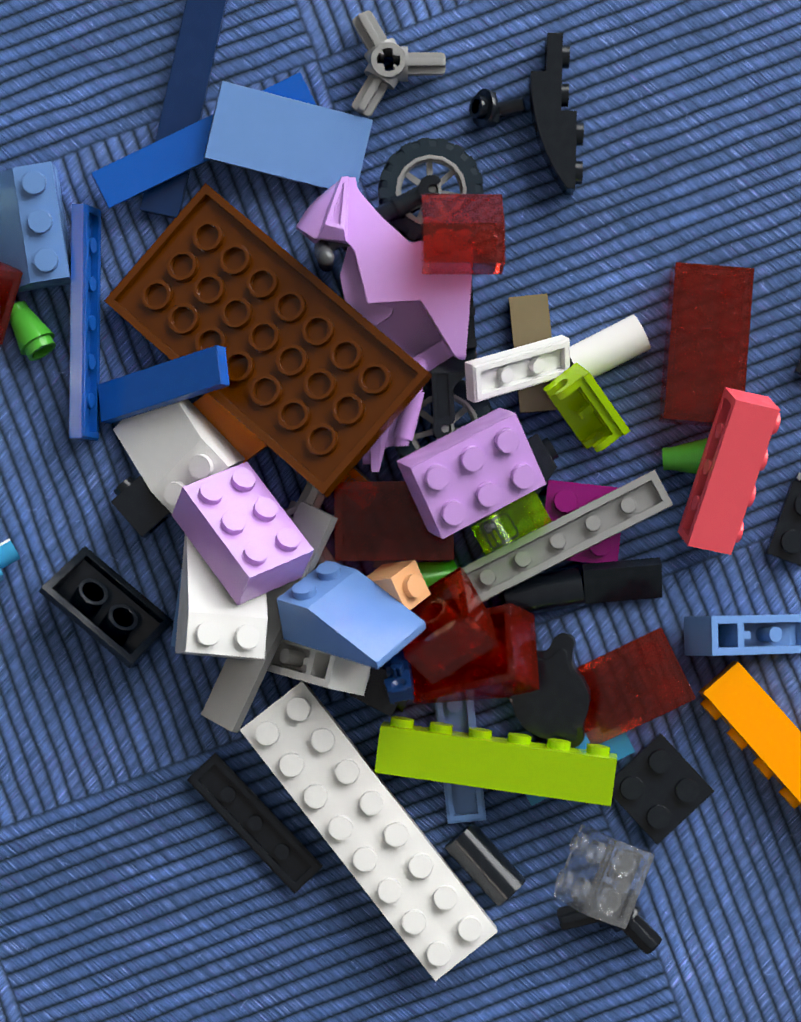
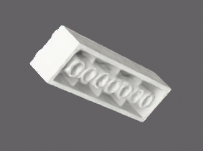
M301 681L240 729L241 733L435 981L498 932L496 925L379 775L374 773L375 770L306 682Z

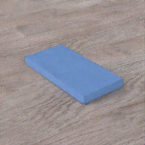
M222 81L203 159L326 190L341 177H356L358 187L373 120Z

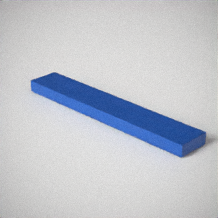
M301 72L262 90L316 105ZM213 114L92 172L91 176L108 209L114 208L210 161L203 159Z
M72 204L69 438L82 441H98L101 211L87 204Z

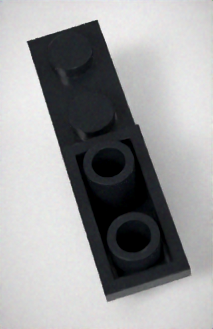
M547 33L544 71H531L529 77V100L532 122L543 158L554 180L564 195H573L575 184H582L583 161H576V146H583L584 123L577 122V111L561 110V107H568L569 84L562 83V69H569L570 45H563V33Z

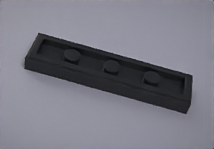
M217 752L187 779L294 894L323 867V864Z

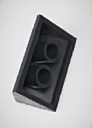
M86 546L39 590L44 597L128 668H135L174 622Z

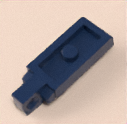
M407 644L385 663L387 678L384 680L390 704L414 700L410 644Z

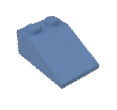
M326 560L311 573L277 598L283 639L375 669H379L426 629L424 620L359 570L340 565L334 561Z

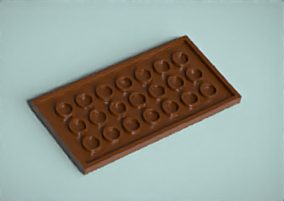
M206 183L104 300L170 360L215 345L226 347L230 386L208 393L327 498L432 378L430 372Z

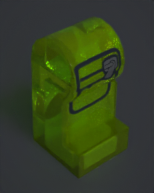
M533 491L499 509L470 528L485 555L552 522L537 493Z

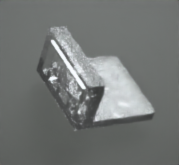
M581 824L579 831L571 839L570 854L564 869L557 875L554 897L587 916L626 930L654 854L616 840L588 825Z

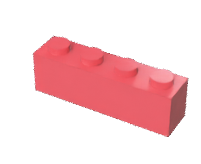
M727 387L724 388L677 531L687 546L732 555L735 543L741 540L744 531L743 519L747 507H751L755 500V483L759 471H763L768 461L767 448L771 436L778 431L781 420L779 407L768 396Z

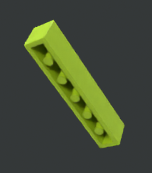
M391 716L390 722L384 721L380 726L374 773L611 806L617 754L610 753V747L605 745L587 744L586 749L570 747L571 742L563 739L548 738L547 744L531 742L532 736L527 734L508 733V738L493 737L492 730L485 728L469 727L468 733L453 731V725L448 723L430 722L429 727L415 726L414 719Z

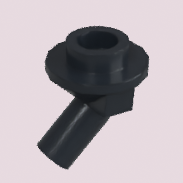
M484 88L472 98L469 112L476 126L482 128L494 127L500 122L499 118L525 113L526 106L523 97L498 102L496 92Z

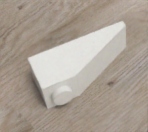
M282 638L267 671L328 689L364 696L371 667Z

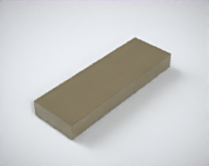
M547 294L508 298L513 348L552 338ZM552 381L517 391L520 414L557 410L543 390Z

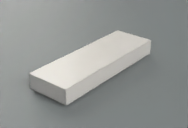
M559 335L466 361L467 400L477 403L554 380L570 368L569 338Z

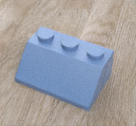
M50 161L12 167L0 172V295L71 284V252L58 169Z

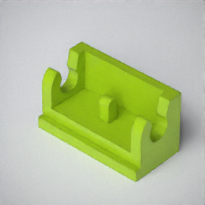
M577 362L543 388L551 402L586 449L593 447L596 452H600L622 435L625 436L630 432V429L591 373Z

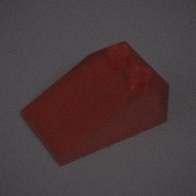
M512 603L427 623L426 629L411 641L414 703L416 704L506 698L539 690L534 614Z
M661 627L577 667L585 677L591 693V702L584 725L585 733L591 744H601L696 699Z

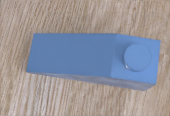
M801 614L685 616V656L801 653Z

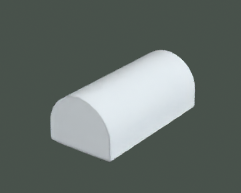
M632 314L570 346V365L572 366L577 362L589 371L593 378H596L650 350V342L639 320Z

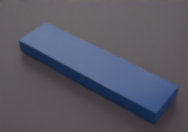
M215 345L98 384L101 422L111 424L230 386L226 347Z

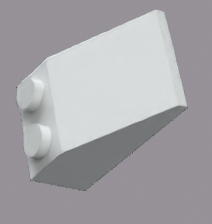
M188 399L121 420L113 429L150 491L171 513L174 511L182 487L237 466L245 460Z
M185 534L175 653L247 660L264 659L268 620L266 593L237 605Z

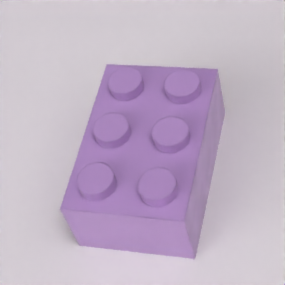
M500 407L396 461L427 531L441 539L546 485L516 413Z
M248 462L182 487L172 513L175 521L237 605L301 578L314 551Z

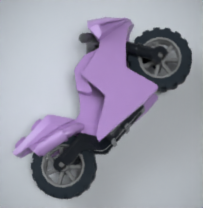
M421 138L418 141L409 142L388 159L379 180L378 207L373 208L358 190L356 177H341L334 185L314 200L296 225V229L315 244V257L322 271L329 272L333 269L335 258L333 252L338 248H342L346 252L340 274L344 300L432 375V378L362 457L363 465L370 464L371 472H379L385 447L394 446L401 459L421 448L417 439L432 435L438 440L459 429L455 428L453 424L466 412H468L471 420L474 421L493 411L488 399L477 403L467 400L466 381L462 380L465 377V362L477 359V339H475L474 322L475 307L473 304L472 238L470 231L467 229L472 225L480 212L484 198L483 178L475 160L461 146L454 145L442 138ZM426 163L427 176L419 180L409 172L414 167ZM432 163L443 165L450 171L440 179V177L433 175ZM455 175L460 193L441 190V186ZM404 178L417 186L401 194ZM441 197L459 200L455 209L448 216L440 203ZM435 207L441 217L440 220L436 221L422 220L427 208ZM420 210L418 216L415 217L413 213ZM454 401L463 406L456 414ZM429 403L431 415L422 410ZM419 415L431 423L429 430L415 433Z

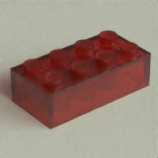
M676 262L672 266L659 422L712 426L724 388L745 391L754 268Z

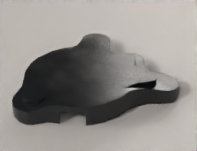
M566 632L558 634L547 650L528 649L524 651L521 655V661L524 666L521 673L501 667L494 668L487 675V684L510 700L515 716L531 734L545 739L568 740L571 742L570 747L575 748L585 739L584 725L591 702V693L585 677L580 673L575 664V638L572 634Z

